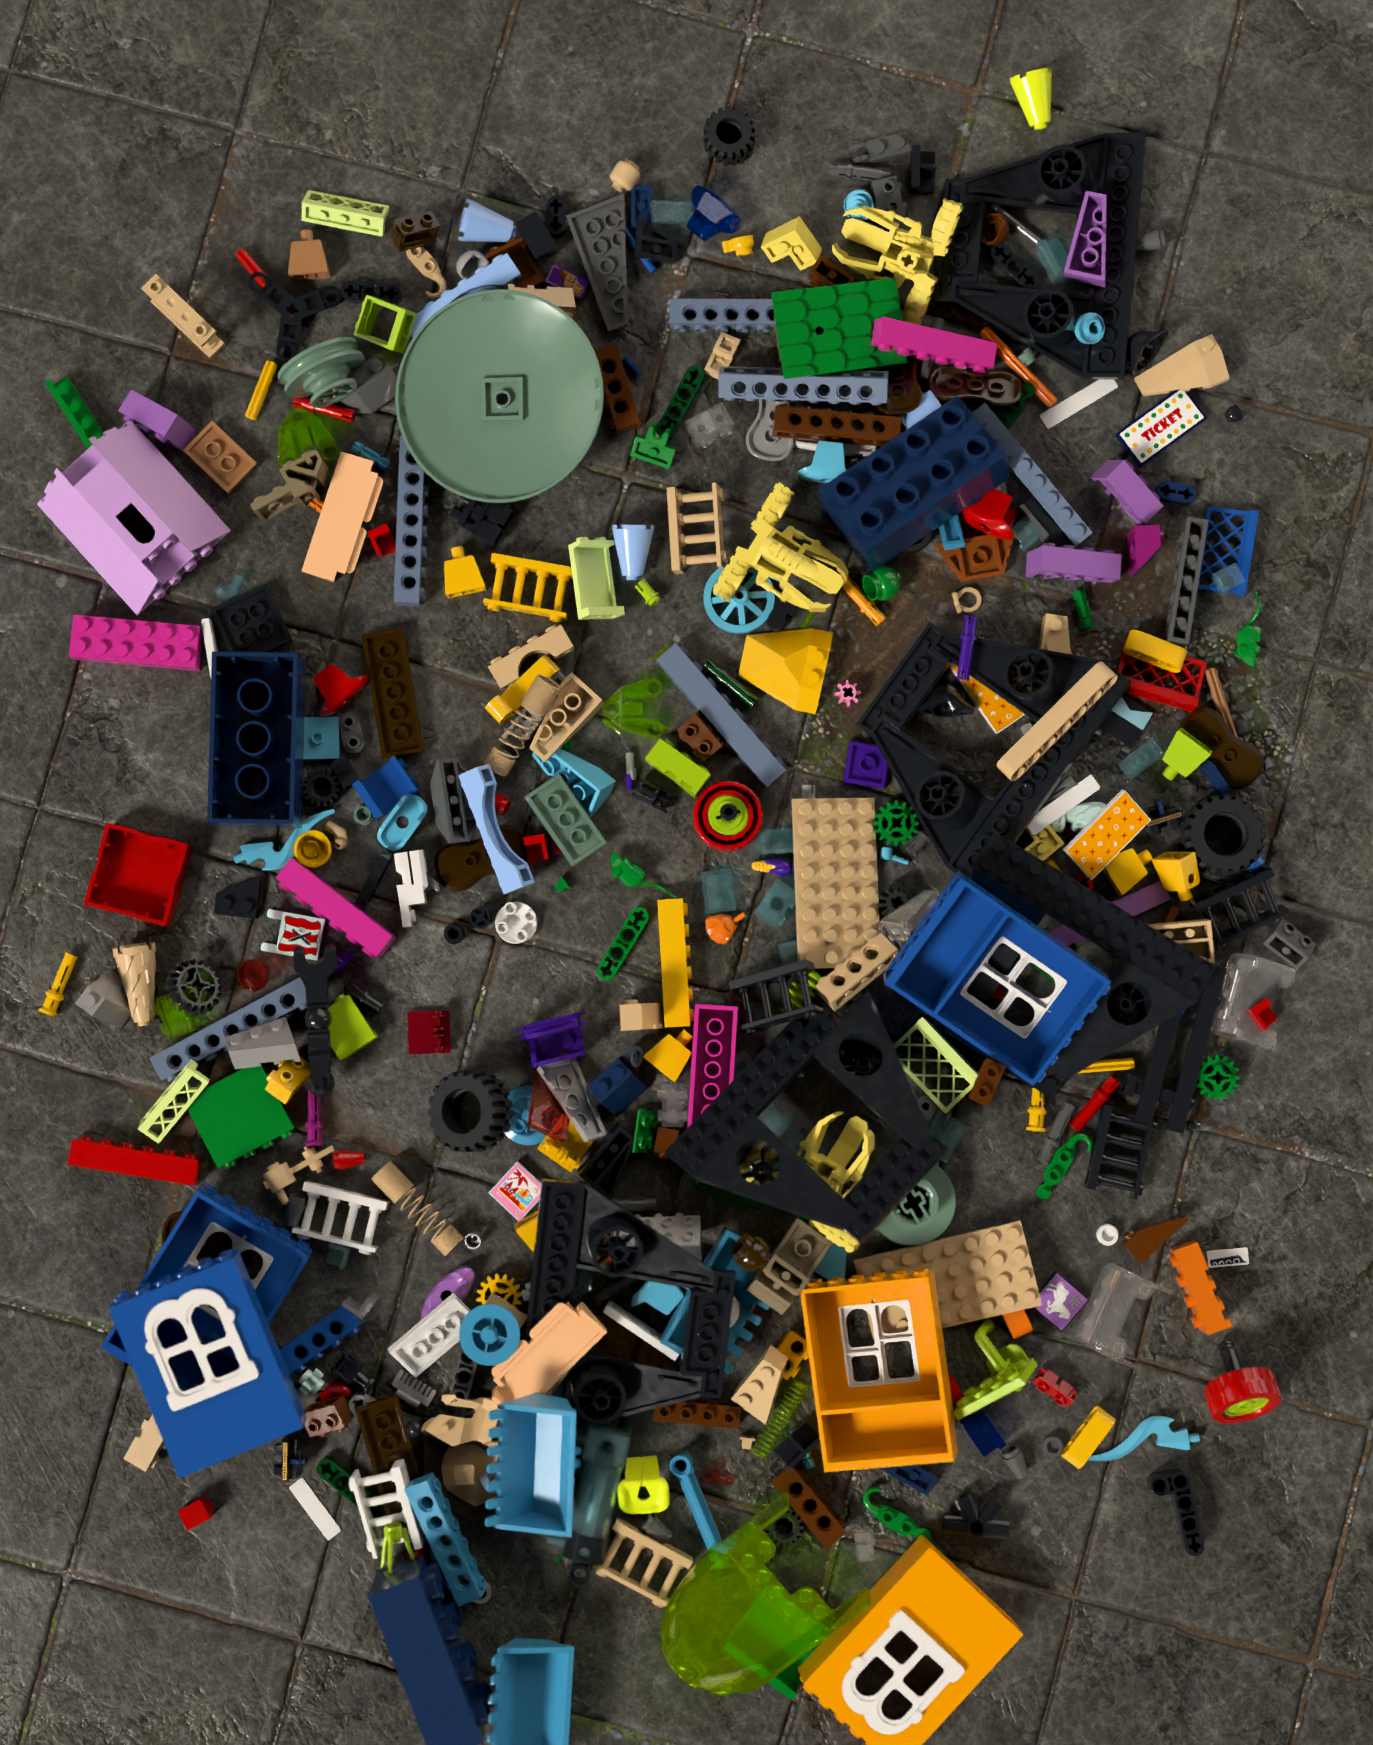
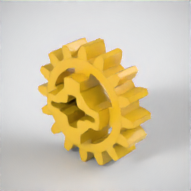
M496 1273L495 1279L488 1276V1283L482 1281L481 1286L483 1289L477 1290L481 1297H478L476 1301L482 1302L481 1305H484L487 1301L485 1296L488 1287L491 1293L493 1292L496 1295V1292L499 1294L506 1293L503 1299L507 1302L509 1296L513 1294L514 1300L512 1305L516 1307V1304H522V1301L518 1299V1297L522 1296V1292L517 1291L521 1285L513 1284L514 1277L510 1281L507 1280V1274L500 1278L499 1273ZM498 1283H504L509 1287H500Z

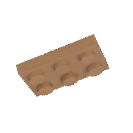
M213 421L183 449L229 495L258 466Z

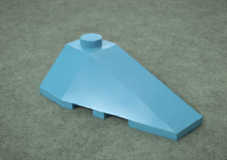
M561 748L546 762L534 752L532 754L547 775L554 777L560 773L590 818L610 796L616 781L599 767Z

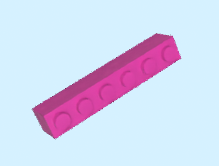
M887 317L875 320L871 343L872 346L878 347L880 351L889 352L894 350L898 351L897 354L902 356L916 355V358L919 360L933 359L936 360L935 363L946 365L951 363L954 364L955 368L959 369L973 368V372L985 373L986 370L994 368L997 343Z

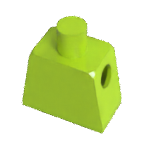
M1180 727L1162 759L1168 764L1162 774L1170 781L1178 773L1187 777L1213 751Z

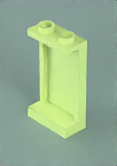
M580 537L576 539V542L568 545L578 620L615 619L625 615L624 606H617L609 553V547L615 545L614 540H606V537H598L594 540H589L588 537Z

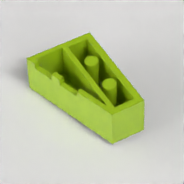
M659 739L645 757V761L696 798L710 780V771L701 764L697 765L692 761L693 758L687 753H680L674 749L676 746L668 739H665V741Z

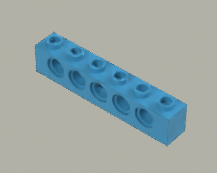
M433 1472L411 1480L404 1488L405 1493L457 1605L461 1606L480 1599L487 1589L486 1581L477 1569L476 1559L470 1554L468 1542L459 1530L458 1520L452 1515L450 1503L441 1491L440 1481L435 1478ZM426 1497H430L433 1502H429ZM435 1516L441 1518L442 1522L436 1520ZM444 1536H448L451 1541L446 1540ZM453 1555L457 1556L460 1561L456 1560ZM462 1575L467 1576L469 1580L464 1579Z

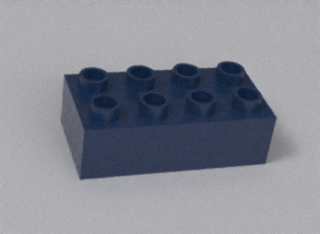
M957 395L818 489L823 513L869 572L872 573L875 569L1009 479L1008 460L1006 453Z
M212 652L207 823L216 827L302 828L306 660L300 654Z
M424 1551L422 1554L415 1555L413 1560L409 1557L394 1563L391 1575L388 1574V1566L377 1570L368 1599L426 1745H477L482 1743L486 1724H489L490 1708L494 1707V1704H489L492 1691L487 1681L477 1684L474 1668L479 1666L478 1657L471 1641L463 1644L460 1641L458 1628L463 1626L462 1616L455 1601L445 1603L442 1587L447 1586V1581L438 1562L430 1563Z

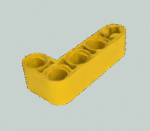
M545 654L501 696H495L485 706V709L503 726L516 714L515 710L523 708L520 701H522L538 674L552 679L561 669Z

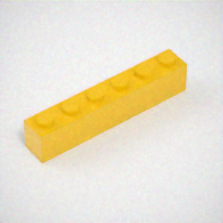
M683 898L657 900L665 1027L690 1026V1022L694 1021V1009H689V1000H693V990L688 988V979H692L691 966L687 967L686 958H691L690 945L685 943V937H689V924H684V916H688L687 903H683Z

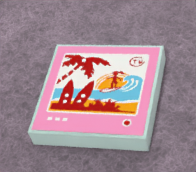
M517 1161L488 1193L513 1217L520 1221L539 1201L541 1182Z

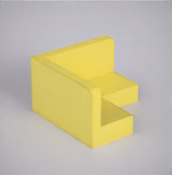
M800 216L767 232L761 248L772 263L790 255L800 271L815 264L822 250Z
M1050 825L1036 835H1033L1028 827L1025 829V832L1033 840L1025 850L1043 861L1065 844Z

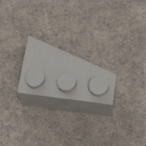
M286 1017L224 1038L235 1069L259 1067L262 1063L274 1062L276 1065L281 1064L284 1060L292 1059L294 1062H301Z

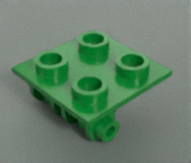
M638 1110L636 1129L634 1131L633 1153H652L656 1142L654 1134L655 1128L658 1125V1111Z

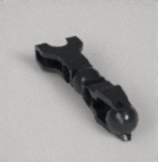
M334 944L327 945L324 960L316 965L306 961L303 947L295 946L293 951L294 969L299 976L304 978L306 988V1008L308 1011L305 1014L304 1020L309 1029L308 1057L312 1072L308 1078L307 1085L310 1092L319 1097L329 1095L335 1086L334 1077L330 1073L331 1041L330 1029H328L332 1022V1016L327 1009L329 1008L328 979L338 968L337 951Z

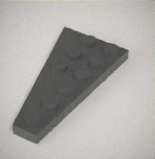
M623 193L566 216L609 333L628 326L625 194Z

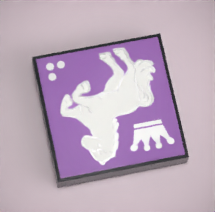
M1055 1271L1039 1290L1042 1305L1033 1308L1062 1332L1089 1299Z

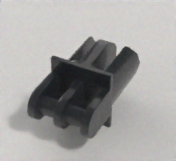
M640 777L639 782L655 789L656 792L637 785L636 790L652 797V800L635 792H632L631 796L667 813L666 808L668 804L671 805L670 800L676 794ZM661 791L667 793L665 798L659 796ZM657 799L662 801L660 807L655 805Z

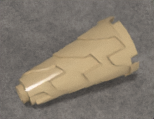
M150 942V948L146 943L120 946V952H118L117 947L112 948L113 958L116 960L117 969L122 979L131 1017L134 1019V1023H138V1026L151 1025V1020H154L156 943Z

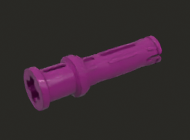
M308 1089V1122L305 1124V1128H307V1142H305V1146L324 1145L322 1141V1128L324 1124L321 1122V1097L315 1096Z

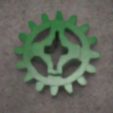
M897 800L894 801L893 806L887 802L886 809L880 807L881 814H875V818L878 821L873 822V825L878 826V829L874 832L881 834L880 841L884 838L887 840L886 845L894 842V847H897L900 841L902 845H906L905 839L907 838L912 841L911 833L917 834L918 832L914 829V826L919 825V822L914 821L917 815L911 814L912 807L905 808L906 802H903L901 806L898 805ZM891 810H900V811H902V813H901V814H893V813L890 812V811H891ZM883 817L887 821V828L885 830L882 827ZM903 817V819L899 823V826L901 828L895 827L890 831L889 829L892 827L891 825L893 824L892 819L896 821L897 819ZM907 817L909 818V821H910V828H909V830H908V828L905 826V819H906ZM891 833H899L902 837L894 838L889 835Z
M1214 1054L1213 1060L1210 1056H1205L1206 1062L1202 1061L1197 1079L1198 1082L1196 1083V1087L1201 1088L1198 1093L1201 1095L1206 1093V1099H1210L1213 1095L1214 1101H1219V1096L1222 1099H1227V1093L1233 1095L1232 1088L1239 1087L1235 1083V1080L1240 1079L1239 1076H1235L1239 1069L1232 1068L1234 1061L1226 1062V1056H1222L1220 1060L1217 1054ZM1210 1065V1070L1206 1074H1203L1205 1069ZM1221 1065H1223L1224 1067H1226V1069L1228 1070L1229 1074H1226V1073L1222 1070V1066H1221ZM1217 1074L1225 1078H1220V1080H1212L1208 1077H1212ZM1203 1081H1206L1210 1085L1211 1090H1209L1205 1086ZM1226 1082H1229L1227 1087L1222 1090V1086Z

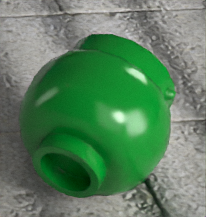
M882 565L872 573L865 574L862 579L863 589L870 600L887 601L898 594L901 577L890 566Z

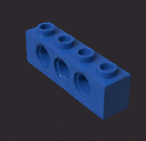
M348 1302L279 1349L289 1374L293 1371L295 1374L306 1368L304 1363L310 1359L315 1362L324 1355L323 1350L328 1347L332 1350L342 1343L340 1339L347 1334L348 1337H351L359 1331L358 1326L362 1322ZM334 1322L341 1324V1333L333 1331L332 1324ZM319 1334L323 1336V1345H318L315 1343V1335ZM298 1347L305 1348L307 1352L306 1357L298 1356Z

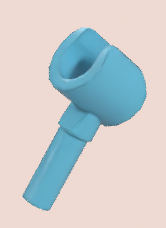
M881 848L880 857L883 860H893L908 865L909 860L892 855L893 848Z

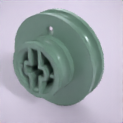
M339 337L316 344L290 359L279 370L278 379L281 384L285 385L284 391L288 397L303 398L312 396L310 403L313 407H325L344 399L354 392L357 388V382L355 379L347 377L352 371L364 364L365 357L361 351H358V343L354 338Z
M936 1164L916 1185L923 1189L924 1194L928 1197V1207L926 1210L923 1207L926 1204L924 1195L917 1188L910 1191L914 1198L919 1195L920 1198L916 1202L923 1214L917 1217L910 1205L904 1207V1203L908 1202L905 1197L899 1203V1206L906 1214L911 1213L913 1218L902 1215L896 1206L877 1227L890 1240L904 1245H920L934 1240L949 1226L955 1212V1191L947 1174Z

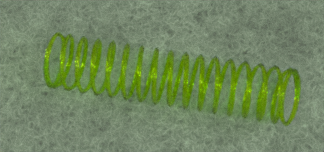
M792 1379L795 1383H793L792 1381L791 1383L798 1387L800 1390H802L804 1393L799 1392L790 1386L788 1387L795 1391L797 1394H799L801 1397H798L787 1390L785 1391L792 1395L794 1398H796L799 1402L787 1397L786 1395H783L791 1402H793L796 1406L787 1403L783 1399H780L782 1402L786 1403L793 1409L790 1410L778 1403L779 1406L783 1407L791 1415L779 1410L778 1408H775L776 1410L784 1414L788 1419L783 1418L775 1412H773L774 1415L778 1416L785 1422L782 1423L773 1418L772 1416H770L771 1419L778 1422L783 1428L768 1421V1423L775 1426L779 1431H781V1433L773 1430L767 1425H765V1427L772 1430L775 1434L778 1435V1437L768 1433L764 1429L762 1430L763 1432L767 1433L772 1438H774L776 1441H773L765 1437L764 1435L760 1434V1436L767 1439L774 1446L769 1445L761 1439L757 1438V1440L764 1443L771 1450L762 1447L756 1442L755 1445L765 1450L768 1454L762 1453L754 1447H752L751 1449L753 1453H755L756 1455L765 1460H768L766 1456H770L769 1452L773 1451L771 1447H775L774 1443H778L776 1438L779 1439V1434H783L782 1430H785L784 1425H788L787 1421H791V1419L788 1416L793 1417V1414L791 1412H796V1410L794 1409L798 1408V1405L796 1403L800 1404L801 1401L799 1399H804L802 1396L806 1395V1392L804 1390H809L807 1386H805L803 1383L795 1379Z

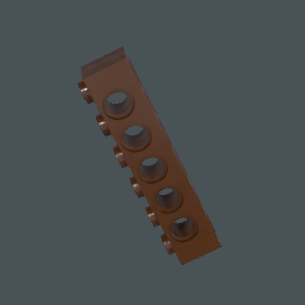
M781 404L775 406L773 413L772 437L882 447L900 434L901 417H896L894 414L875 415L873 412H863L860 414L854 413L852 410L838 412L833 411L831 408L816 410L809 406L794 408L788 404ZM796 418L800 424H792L790 419ZM817 420L820 422L821 425L817 427L813 426L811 424V421ZM838 422L841 428H834L831 423ZM859 424L862 430H856L852 425ZM873 426H880L883 432L875 431Z

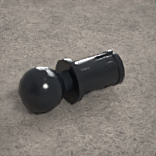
M422 1417L419 1421H410L407 1425V1433L411 1437H418L424 1434V1430L421 1432L423 1424L433 1417Z

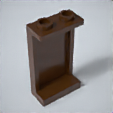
M976 1057L973 1067L977 1070L978 1075L972 1089L964 1098L980 1105L989 1106L1006 1066L988 1058L983 1060ZM967 1081L962 1090H965L970 1085Z

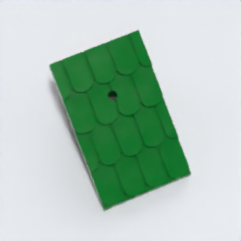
M896 278L771 293L779 359L782 364L784 379L908 363L907 356L898 355V351H880L878 347L871 345L876 319L887 317L902 321ZM817 328L823 330V333L821 335H818L815 332Z

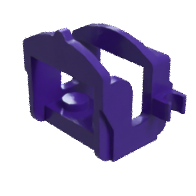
M586 1012L572 1013L515 1029V1031H523L524 1034L522 1038L517 1039L518 1041L528 1039L533 1068L586 1055L580 1028L581 1025L588 1023V1021H580V1016ZM570 1028H575V1029H572V1030H568V1031H564V1032H560V1033H556V1034H552V1035H548V1036H544V1037H540V1038L534 1039V1037H538V1036H542V1035H546V1034H550V1033H554V1032H558V1031H562V1030H566V1029H570ZM579 1050V1052H576V1053H572V1054H568V1055H564V1056H560V1057H556V1058H552V1059H548V1060H544V1061H539L540 1059H544V1058L552 1057V1056H555V1055H559V1054H563V1053H567V1052Z

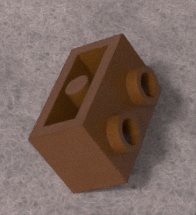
M820 255L809 271L808 280H810V284L813 287L855 283L856 279L852 273L845 269L843 270L833 260L825 258L823 255Z
M700 711L696 712L677 729L679 738L685 744L688 743L692 748L694 756L699 760L702 759L703 762L726 743Z
M344 1394L310 1404L304 1409L307 1416L304 1426L310 1437L317 1435L323 1437L334 1430L337 1432L343 1431L354 1418Z

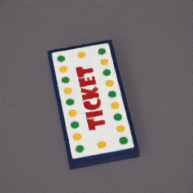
M1183 389L1175 390L1117 432L1115 437L1140 469L1203 423L1207 417L1188 391H1183Z

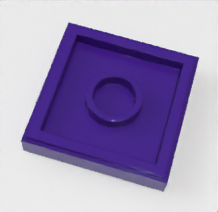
M849 741L843 783L885 789L888 764L876 744Z

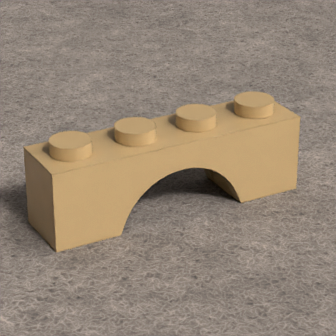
M553 625L547 628L544 635L540 637L538 635L533 636L527 640L528 644L521 648L516 646L509 651V655L502 658L499 656L490 662L491 665L488 668L501 691L509 688L520 678L521 665L529 656L543 653L557 660L575 650L561 625L558 627Z

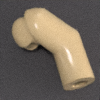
M328 821L324 830L334 835V847L337 850L346 848L348 845L346 830Z

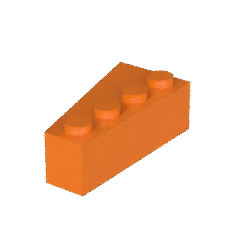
M1193 1240L1170 1248L1171 1255H1169V1260L1173 1268H1177L1179 1275L1176 1276L1180 1288L1183 1287L1186 1295L1183 1297L1188 1308L1191 1307L1193 1312L1191 1320L1194 1327L1207 1335L1232 1327L1230 1319L1226 1320L1222 1314L1225 1307L1218 1295L1215 1296L1214 1294L1216 1285L1212 1277L1206 1274L1209 1268L1198 1242Z

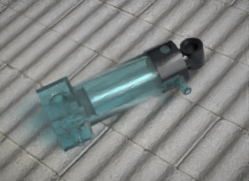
M591 1424L588 1427L587 1436L576 1434L575 1442L585 1444L573 1504L572 1538H560L549 1535L547 1544L563 1547L562 1555L573 1560L569 1570V1580L577 1587L588 1583L591 1575V1565H600L605 1561L609 1532L617 1499V1489L626 1463L631 1430L603 1424ZM610 1442L612 1446L606 1448L602 1445V1443ZM576 1569H583L586 1575L578 1578L575 1576L574 1571Z

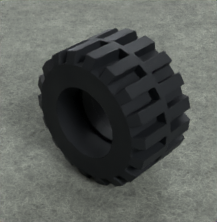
M726 106V110H723L722 107L718 108V113L713 111L710 114V118H707L703 129V144L705 151L708 152V156L711 159L715 157V162L718 164L722 161L724 166H728V163H732V166H734L737 161L742 163L745 157L748 158L751 155L755 142V125L751 117L747 118V112L743 111L741 113L738 107L732 110L731 106ZM731 128L738 131L741 138L736 143L726 144L720 141L717 135L720 131Z

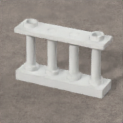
M311 1181L304 1182L302 1191H307L309 1197L301 1227H294L292 1229V1233L297 1234L296 1237L309 1240V1237L358 1248L359 1253L367 1255L378 1251L379 1246L371 1244L379 1213H382V1210L388 1209L389 1200ZM320 1195L327 1196L329 1201L322 1233L309 1230L316 1201ZM341 1200L348 1201L350 1209L343 1237L330 1235L337 1204ZM361 1205L370 1207L369 1211H371L363 1243L351 1240L358 1208H361Z
M404 1459L396 1460L390 1472L361 1478L359 1469L354 1470L349 1479V1487L352 1492L354 1491L366 1532L367 1549L372 1553L373 1559L378 1558L382 1550L381 1547H383L384 1538L379 1539L376 1530L378 1526L400 1521L407 1523V1536L409 1542L413 1543L414 1550L423 1548L427 1540L404 1490L410 1482ZM386 1481L395 1482L396 1492L367 1498L365 1486ZM393 1501L401 1502L402 1512L378 1518L372 1517L371 1506Z

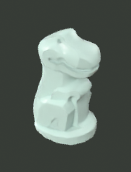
M1102 802L1079 803L1051 823L1050 826L1055 833H1061L1065 829L1066 822L1072 823V831L1082 830L1106 804Z

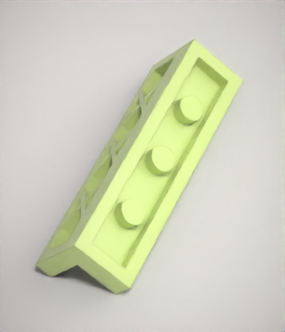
M308 190L302 201L301 221L383 237L389 206Z
M192 1059L140 1121L138 1130L158 1144L210 1081V1079L196 1070L198 1064ZM192 1076L202 1082L199 1087L189 1088L188 1081ZM187 1093V1102L177 1103L176 1095ZM174 1108L175 1116L164 1119L163 1111ZM153 1124H162L163 1131L159 1135L149 1129Z

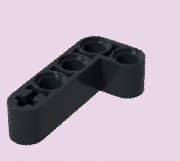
M1179 1468L1150 1474L1147 1478V1486L1155 1495L1164 1496L1171 1494L1182 1547L1189 1555H1201L1205 1549L1190 1477ZM1179 1475H1183V1482L1179 1485H1176L1175 1478ZM1161 1479L1163 1481L1162 1487L1154 1489V1482ZM1182 1497H1188V1503L1184 1506H1180V1499ZM1188 1518H1192V1525L1190 1527H1184V1521ZM1189 1535H1191V1536H1192V1539L1196 1542V1543L1194 1544V1548H1191V1547L1189 1546V1545L1192 1544V1540H1191V1537H1190Z

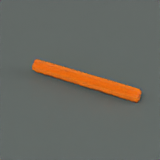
M985 327L980 332V336L986 341L997 343L996 353L1024 383L1034 385L1035 394L1047 407L1053 406L1057 398L1025 364H1021L1019 358L990 327Z

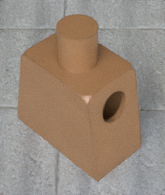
M302 230L301 241H293L291 243L288 275L291 281L331 278L324 246L321 240H314L312 230Z

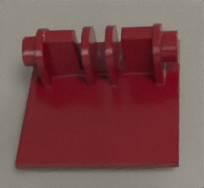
M450 1010L407 1012L409 1054L451 1053Z

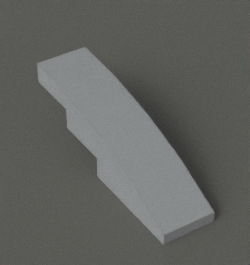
M558 671L551 680L560 685L566 676ZM525 708L523 709L522 713H524L526 716L533 719H540L539 716L531 713ZM521 715L515 719L516 722L526 728H534L533 724ZM542 716L541 721H533L536 725V729L527 730L530 734V737L539 728L544 719V716ZM513 723L508 728L520 737H529L521 727ZM507 732L501 736L514 746L521 747L523 745L517 737Z

